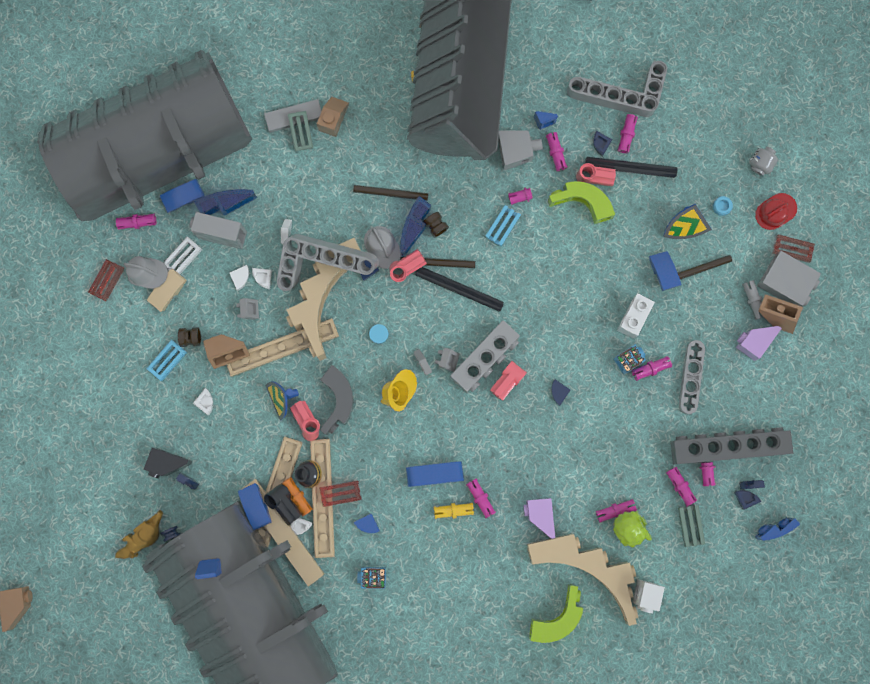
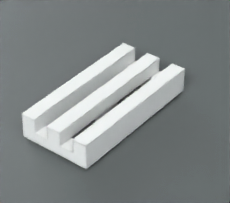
M186 237L165 260L164 264L168 270L172 268L175 270L195 248L176 270V272L181 274L202 249L189 237ZM190 243L191 245L187 248V250L170 267L169 264L178 256V254L187 246V244Z

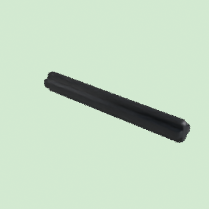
M586 157L585 163H590L595 167L615 169V171L671 178H675L678 173V168L673 166Z
M424 267L419 268L415 272L417 277L496 311L502 310L504 302Z

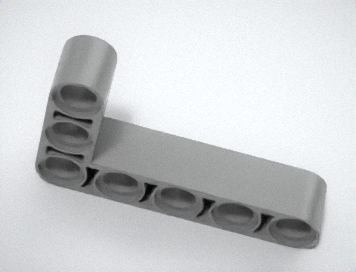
M654 61L647 72L642 93L582 77H573L569 82L567 94L570 98L642 117H650L659 105L667 66L662 61ZM653 70H658L661 74H655ZM572 86H579L580 90H574ZM649 87H654L656 92L651 91ZM595 90L598 92V95H593L590 91ZM608 95H614L616 99L612 100ZM631 99L634 104H628L626 100ZM644 104H650L652 109H647Z
M294 234L283 243L277 285L281 290L289 291L298 284L303 258L364 275L373 272L378 267L379 261L374 254ZM292 240L297 243L298 248L292 246ZM310 245L315 247L316 253L311 252ZM328 250L334 253V258L328 255ZM346 255L352 257L353 263L347 261ZM288 259L294 262V266L289 264ZM364 260H368L372 267H366ZM285 277L290 279L291 284L286 282Z

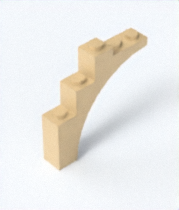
M355 238L339 244L360 250ZM328 250V255L334 258V253ZM346 255L347 261L353 263L352 257ZM315 262L312 265L317 275L300 283L302 289L299 292L304 301L286 309L289 314L286 319L290 327L294 326L297 331L301 330L305 341L309 339L312 346L308 348L313 358L317 356L319 361H322L327 357L322 346L320 333L321 314L332 287L348 270Z
M572 533L526 544L531 564H567L593 575L613 595L621 609L625 623L629 626L637 624V609L635 606H632L631 602L633 592L631 587L627 586V584L635 583L634 577H636L634 566L630 565L629 562L606 566L608 557L606 551H602V548L578 552V549L581 548L579 538L575 537Z

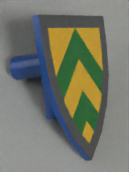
M693 204L685 207L684 210L671 219L663 236L671 239H688L702 235L712 229L697 205Z
M271 381L265 386L279 420H282L287 414V400L299 396L297 389H287L285 391L280 384Z

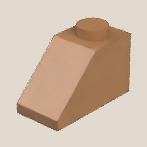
M331 97L323 106L317 122L318 130L336 137L349 102Z
M765 294L759 312L773 327L779 326L782 328L781 330L793 334L803 307Z
M222 334L203 341L207 358L214 369L250 356L244 342Z
M29 586L0 591L2 632L14 629L30 608L33 596Z

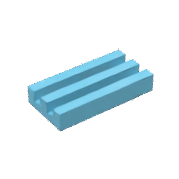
M505 205L485 238L502 247L521 214L514 212L515 210L509 209ZM505 212H508L507 217L503 221L494 237H492L491 234L493 233L496 226L502 219L503 215L505 214ZM511 216H514V220L500 241L497 240Z
M171 340L146 369L160 381H163L187 352ZM174 346L175 349H174V350L170 353V355L163 361V363L157 368V370H156V371L153 370V368L160 362V360H161V359L167 354V352ZM180 351L177 357L170 363V365L163 371V373L159 375L163 368L170 362V360L177 354V352Z

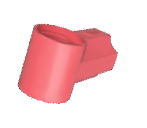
M590 163L583 164L576 174L578 182L613 186L616 177L615 169L595 167ZM582 171H587L590 177H585Z
M417 249L401 260L392 262L389 267L391 279L395 282L404 281L409 274L426 265L427 263L421 252ZM396 268L403 270L399 275L393 273Z
M511 361L490 391L503 401L527 372Z
M305 401L295 403L290 407V411L302 431L303 438L307 441L317 439L320 429L318 420L314 418ZM313 427L316 430L314 432H309L306 430V428Z

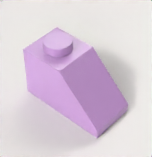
M774 326L753 329L746 333L743 332L737 339L739 343L736 348L756 361L762 357L782 328Z
M551 498L526 500V505H523L524 516H528V520L549 538H555Z

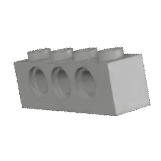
M503 320L450 375V378L466 393L469 390L473 392L480 385L478 381L482 377L486 379L493 371L491 367L495 363L499 365L506 358L504 353L508 349L512 351L520 343L517 341L520 335ZM502 340L504 348L497 349L494 346V342ZM489 354L491 362L484 363L481 360V355ZM469 368H476L478 375L476 377L469 376Z

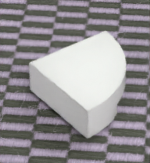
M285 219L281 227L282 244L291 235L292 220Z
M247 265L230 272L238 291L245 286L248 280L249 268Z
M252 268L256 282L261 287L270 289L272 270Z
M205 388L193 403L207 415H210L213 409L211 393Z
M299 517L290 526L296 535H299L309 530L313 523Z

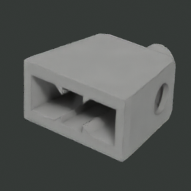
M527 130L499 131L498 143L504 170L531 162L534 156L533 151L543 149L542 140H531Z

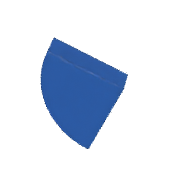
M372 513L354 522L356 527L363 532L376 533L380 531Z

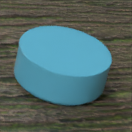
M725 196L718 197L713 203V211L719 216L729 214L733 208L732 201Z
M377 324L370 329L369 336L374 343L382 344L388 339L389 333L384 325Z

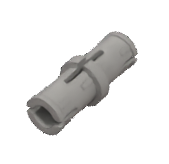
M752 280L749 281L751 289L747 282L742 284L749 299L747 302L751 304L755 319L758 320L761 318L759 308L763 298L759 296L755 281Z

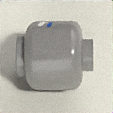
M767 146L765 149L758 148L749 161L750 169L761 176L770 174L778 162V158L775 155L776 151Z

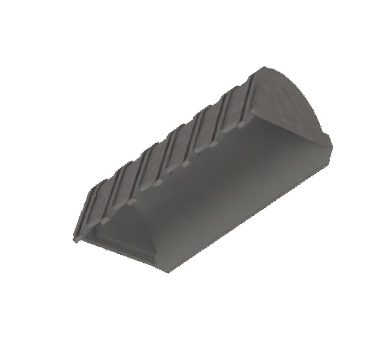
M423 0V11L420 15L419 28H421L420 39L417 42L416 55L418 56L417 67L414 70L413 83L415 84L414 95L411 98L410 111L412 112L411 122L408 126L407 140L415 148L428 153L486 160L497 151L512 0Z
M203 50L195 53V59L182 65L178 62L170 64L169 71L154 77L151 73L145 76L144 83L131 89L126 85L119 89L118 95L106 101L98 98L94 100L93 107L80 113L75 109L68 113L66 120L52 125L50 121L42 126L37 139L40 153L53 181L80 221L95 220L128 203L131 204L134 210H137L144 205L143 196L191 173H194L198 180L206 176L203 167L245 148L251 142L252 137L209 52L205 53Z
M240 501L233 503L212 517L190 528L170 542L159 545L146 556L147 560L142 567L145 573L155 572L162 585L156 592L160 599L168 597L176 610V613L171 617L173 624L183 623L191 638L185 644L188 651L197 649L203 659L205 666L199 670L203 678L212 676L216 684H326L337 677L338 673L335 664L311 623L328 612L324 604H319L304 611L276 562V559L291 550L290 543L286 540L270 550L258 532L259 530L252 529ZM220 559L221 575L212 578L195 579V573L201 560Z

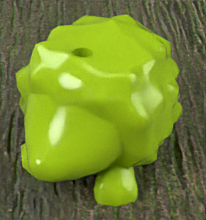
M638 511L624 512L615 518L613 531L623 546L634 548L636 545H641L644 539L652 540L649 531L646 530L647 522Z

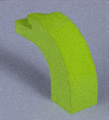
M567 182L563 187V192L562 190H556L548 198L550 207L569 201H577L584 204L591 212L594 224L611 220L615 216L609 198L599 188L589 183Z
M568 584L565 607L557 618L549 621L531 619L530 641L540 643L555 642L566 637L576 628L583 613V607L576 605V602L580 601L581 596L578 586Z

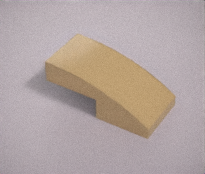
M173 268L170 269L165 282L160 287L154 288L147 301L160 312L165 311L172 298L179 294L187 280Z

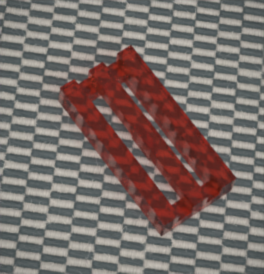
M778 234L772 254L783 251L779 249L782 248L808 255L803 256L783 251L797 260L810 263L815 244ZM781 241H784V242H788V243H792V244H796V245L808 247L809 250H805V249H801V248H798V247L781 244L780 242H781Z
M106 259L88 293L107 302L125 268ZM116 268L117 271L114 274L110 284L108 285L104 295H101L114 269Z
M359 481L319 487L322 507L362 500L358 486ZM354 485L352 490L331 494L324 493L326 490ZM355 493L356 496L326 502V498Z

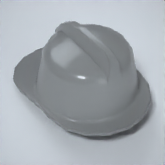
M376 226L367 231L364 236L365 247L368 253L374 254L378 258V266L380 268L388 269L392 262L400 260L401 251L399 245L389 229L383 226Z
M136 256L128 263H124L128 280L133 285L154 289L160 287L167 279V266L159 260Z

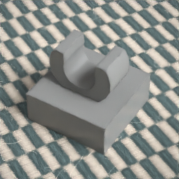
M239 299L240 303L236 307L240 308V314H237V317L251 320L259 319L258 300Z
M444 348V351L439 350L438 353L442 357L440 361L435 360V363L448 371L454 372L460 354L448 348Z

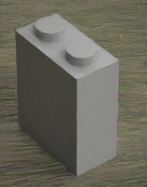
M196 212L195 217H192L190 221L191 231L198 239L243 249L247 231L240 222Z
M779 251L773 257L757 286L781 300L802 307L808 304L811 296H809L811 291L815 290L819 285L820 280L818 279L821 273L783 251Z

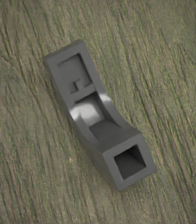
M333 365L320 379L334 392L336 397L334 412L320 428L326 435L329 433L333 434L337 430L339 420L346 425L351 417L354 406V396L350 383L342 372Z

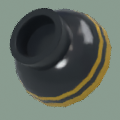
M313 460L304 461L295 470V479L301 486L313 488L321 480V468Z

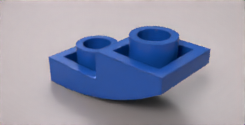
M197 179L160 195L167 213L204 197Z
M668 251L649 256L654 275H657L662 291L682 285Z
M256 483L238 491L244 511L253 530L272 523L268 507L263 502L259 486Z
M786 517L777 524L779 527L772 524L763 525L758 530L759 534L755 537L757 540L762 541L775 539L791 532L800 523L796 518Z

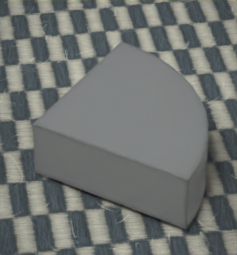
M420 349L414 351V356L424 374L432 373Z

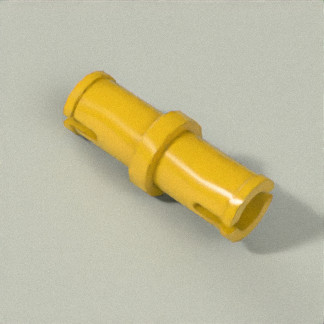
M451 503L448 506H434V518L452 517V519H455L457 516L474 515L473 503L458 505Z

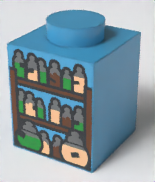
M635 344L616 356L614 361L624 375L645 362L646 359L644 357L646 355L642 348L637 347Z
M362 567L361 571H358L357 583H361V588L385 589L386 567Z

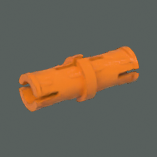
M292 477L281 483L290 491V499L302 516L313 510L304 497V492L300 491Z

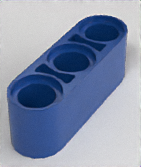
M462 461L406 467L408 487L464 481Z

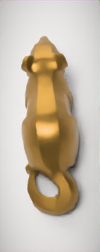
M159 510L150 519L137 526L133 530L134 535L131 533L122 539L123 542L127 541V544L116 552L115 558L133 559L138 556V552L141 549L153 545L158 540L160 534L159 523L163 516L162 510Z

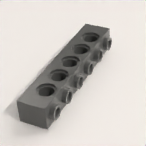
M783 427L771 428L772 432L766 433L764 429L752 430L753 434H745V431H735L732 436H726V432L714 433V437L707 438V434L695 435V439H688L687 436L675 437L676 441L670 442L673 465L794 454L791 430L784 431ZM768 437H770L773 441V445L771 447L767 446L766 439ZM748 439H751L754 443L752 449L747 446ZM730 440L735 445L733 451L729 450L727 446ZM710 442L714 443L716 447L713 453L708 449ZM690 444L696 446L697 450L694 455L689 452Z

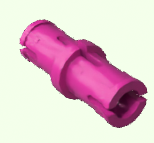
M633 114L626 115L623 130L620 132L621 138L617 149L620 153L629 154L632 138L635 137L634 131L638 117Z
M553 132V135L552 133L547 134L546 138L550 148L549 154L553 158L556 171L567 169L568 167L563 155L564 149L560 145L557 132Z
M155 213L147 215L133 214L129 217L116 218L118 230L126 228L140 229V227L157 225Z
M668 356L654 362L649 361L647 365L632 369V375H636L634 377L636 381L650 375L655 376L657 372L671 368L672 363L671 361L668 362L670 360Z
M677 466L666 472L675 487V492L679 493L686 507L695 503L697 499L690 490L688 481L684 480Z
M477 478L467 483L466 486L475 499L473 501L475 504H478L485 519L490 517V514H495L496 511L487 498L488 494L484 493Z
M630 499L620 504H611V507L595 511L596 516L605 514V516L597 518L599 523H602L603 521L617 518L619 514L624 512L637 511L636 505L627 507L635 504L634 500Z

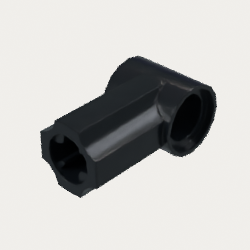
M283 484L277 485L265 494L264 501L267 506L275 509L287 525H290L302 515L291 501L290 491Z

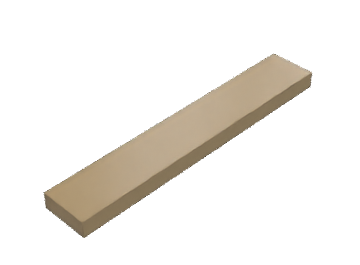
M332 318L321 322L320 333L322 343L339 337ZM301 330L248 349L250 356L227 364L230 376L233 377L308 349L312 345L309 339L305 341Z
M287 437L283 438L266 493L289 477H292L303 442ZM263 526L258 529V532L268 547L272 536L266 527Z
M330 439L310 441L311 460L318 463L322 472L320 482L312 488L315 558L335 557Z
M254 479L244 488L256 483L259 486L263 502L265 503L264 496L267 493L257 479ZM268 507L272 523L265 525L266 529L278 545L288 540L291 550L285 553V555L309 587L325 573L291 526L285 523L275 509Z

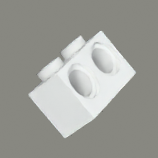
M637 293L633 297L617 331L633 339L636 338L655 302Z
M637 579L632 603L636 604L637 608L644 612L653 614V610L660 611L665 587Z

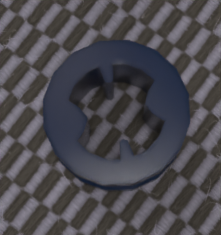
M174 526L161 532L160 534L164 536L163 541L166 542L181 535L177 532L178 527Z

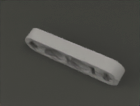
M699 340L690 342L686 347L679 398V409L684 414H692L698 408L705 346ZM695 344L700 349V351L696 352L695 356L699 360L689 359V357L694 356V350H691V347L695 346ZM690 363H695L698 366L696 373H691L688 370ZM688 381L695 384L694 392L687 391L686 383ZM684 394L688 396L695 395L694 398H690V404L693 405V408H690L689 411L684 406V403L688 402V397H684Z

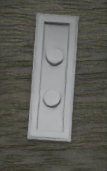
M318 99L264 113L269 132L290 128L288 114L306 111L308 122L318 120L321 114ZM302 115L300 116L301 124H305L304 117ZM292 117L294 126H297L296 117Z

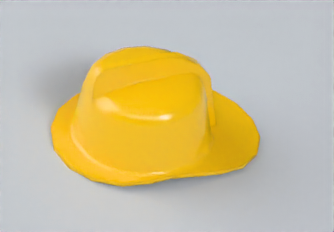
M408 369L401 370L392 381L383 386L381 403L390 406L394 411L400 412L404 410L416 391L417 379L415 374Z

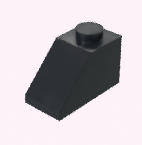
M152 447L143 470L148 471L149 476L159 479L160 476H168L191 465L192 461Z

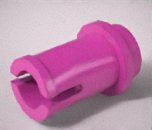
M524 187V190L508 193L511 205L523 201L530 202V199H533L531 189H526V187Z
M701 462L699 468L702 469L703 486H715L713 470L715 465H713V462Z

